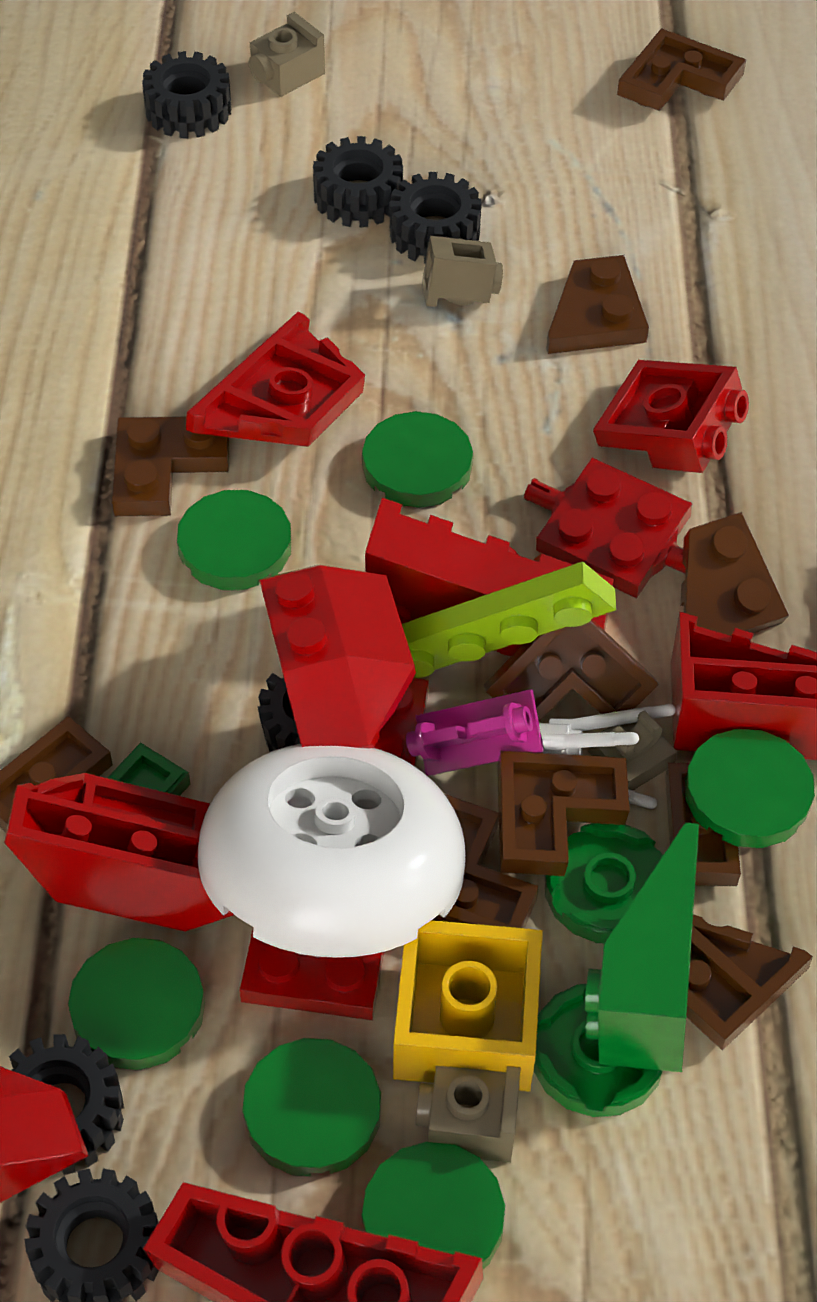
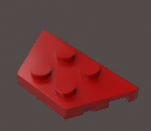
M297 312L187 411L186 430L197 434L309 447L363 393L365 374L351 360L345 359L340 354L339 348L328 337L319 341L309 331L310 319L305 314Z

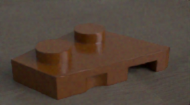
M624 255L573 261L548 332L546 347L548 354L647 342L649 326Z
M742 512L688 530L683 541L682 563L686 568L685 580L681 584L680 606H684V613L698 617L696 626L732 636L735 628L755 633L782 624L789 614Z
M693 914L686 1018L723 1051L809 969L813 957L806 950L794 946L791 953L751 941L753 933L728 925L714 926L707 923L703 917Z

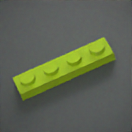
M582 561L403 623L402 627L415 665L416 674L414 678L429 676L436 669L461 661L478 660L485 653L512 644L530 643L540 635L564 627L585 625L594 617L616 611L615 588Z

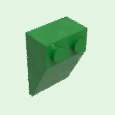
M685 823L605 941L602 969L588 968L585 1011L587 1012L586 1039L599 1040L600 1065L682 1072L699 824Z

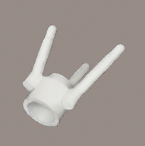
M665 704L575 719H550L549 723H539L544 752L540 753L583 755V748L634 745L639 741V736L635 732L582 733V731L636 723L639 713L644 710L653 719L668 717L675 714L676 708L672 704ZM628 789L629 804L648 809H654L657 806V800L654 797Z

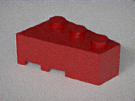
M679 611L671 658L672 705L676 708L675 714L672 715L673 748L682 751H696L698 747L716 734L734 729L762 730L786 740L806 760H817V652L791 644L789 653L753 643L754 633L738 628L734 629L732 636L696 626L697 616Z

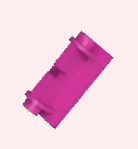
M531 689L416 715L417 725L415 731L408 732L406 735L409 753L413 757L421 755L427 776L498 762L500 751L544 752L534 693Z

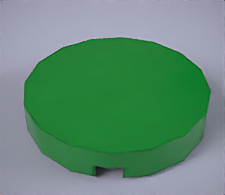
M418 411L395 414L378 423L365 438L362 450V468L366 482L374 491L376 487L379 491L385 493V499L402 504V506L421 508L442 504L452 498V492L458 490L461 485L463 489L470 480L473 465V449L469 437L455 422L438 414Z
M223 490L204 496L186 510L178 524V555L183 565L185 563V566L191 570V575L200 583L220 590H246L258 586L259 579L266 578L270 574L271 576L277 575L283 570L291 555V523L283 508L265 495L249 490Z
M734 729L714 735L697 748L688 766L685 778V798L695 820L704 829L708 830V827H710L715 832L722 834L723 841L737 847L765 848L785 842L804 823L815 797L814 775L804 756L786 740L762 730Z
M590 823L581 826L579 832L573 833L567 838L569 863L565 876L545 875V898L554 917L573 934L595 943H605L663 856L655 847L656 842L649 835L626 824Z
M130 938L108 944L85 961L72 981L68 1007L76 1038L78 1036L89 1040L92 1053L97 1047H100L107 1054L109 1065L113 1064L114 1068L143 1070L167 1063L181 1053L180 1048L189 1041L191 1036L192 1038L195 1037L202 1026L205 996L198 970L182 950L158 939Z
M577 984L555 994L539 1012L536 1057L533 1071L545 1092L566 1109L590 1117L620 1116L642 1105L659 1085L662 1070L599 1064V1040L586 1039V984Z
M302 1038L280 1045L257 1063L245 1084L242 1112L251 1145L269 1165L292 1176L311 1177V1173L329 1171V1174L347 1169L368 1151L379 1130L381 1091L373 1069L355 1050L331 1039Z
M427 1141L401 1148L378 1166L365 1188L362 1222L365 1232L387 1238L389 1234L419 1242V1246L450 1254H454L456 1251L482 1258L484 1269L490 1264L502 1242L505 1202L496 1176L480 1157L455 1144Z

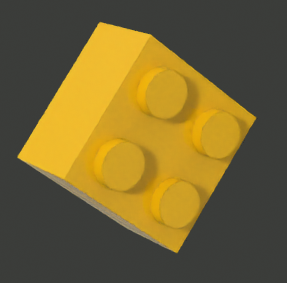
M432 920L419 928L417 939L403 945L393 1044V1079L434 1083L436 1066L506 1072L507 1066L521 1068L519 1091L530 1092L536 1057L543 930Z

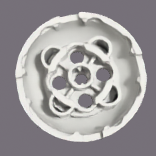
M301 744L272 751L248 763L222 786L212 800L200 830L198 867L203 887L215 907L223 916L231 911L235 916L251 925L254 938L280 949L299 954L319 957H357L376 954L405 945L417 939L419 928L433 920L437 915L444 918L458 899L462 888L465 870V842L460 822L447 797L427 775L407 761L376 748L367 749L345 746L301 747Z

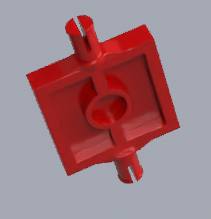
M593 457L575 483L562 492L538 481L536 478H533L531 484H528L524 493V500L552 512L550 519L536 537V551L573 565L583 561L596 573L613 578V587L636 599L649 579L663 570L664 567L668 566L683 574L686 573V568L682 563L683 548L676 544L677 536L691 516V502Z

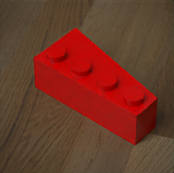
M385 498L381 499L365 551V572L387 576L402 624L573 565L542 553L533 560L519 556L509 546L510 542L488 535L486 541L482 543L451 532L453 522L430 515L427 523L400 514L402 504ZM597 573L613 586V578ZM609 613L592 618L604 631ZM512 644L494 651L506 656H512L523 644Z
M185 1182L181 1184L143 1248L157 1270L213 1302H472L483 1280L482 1258L456 1251L454 1254L426 1248L419 1246V1242L389 1234L388 1238L345 1227L342 1222L315 1216V1219L277 1210L275 1205Z

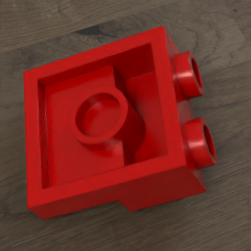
M638 360L593 428V432L599 447L647 451L652 468L703 473L711 459L720 460L724 456L727 448V431L732 423L744 422L748 414L749 398L747 392L742 389L737 367Z

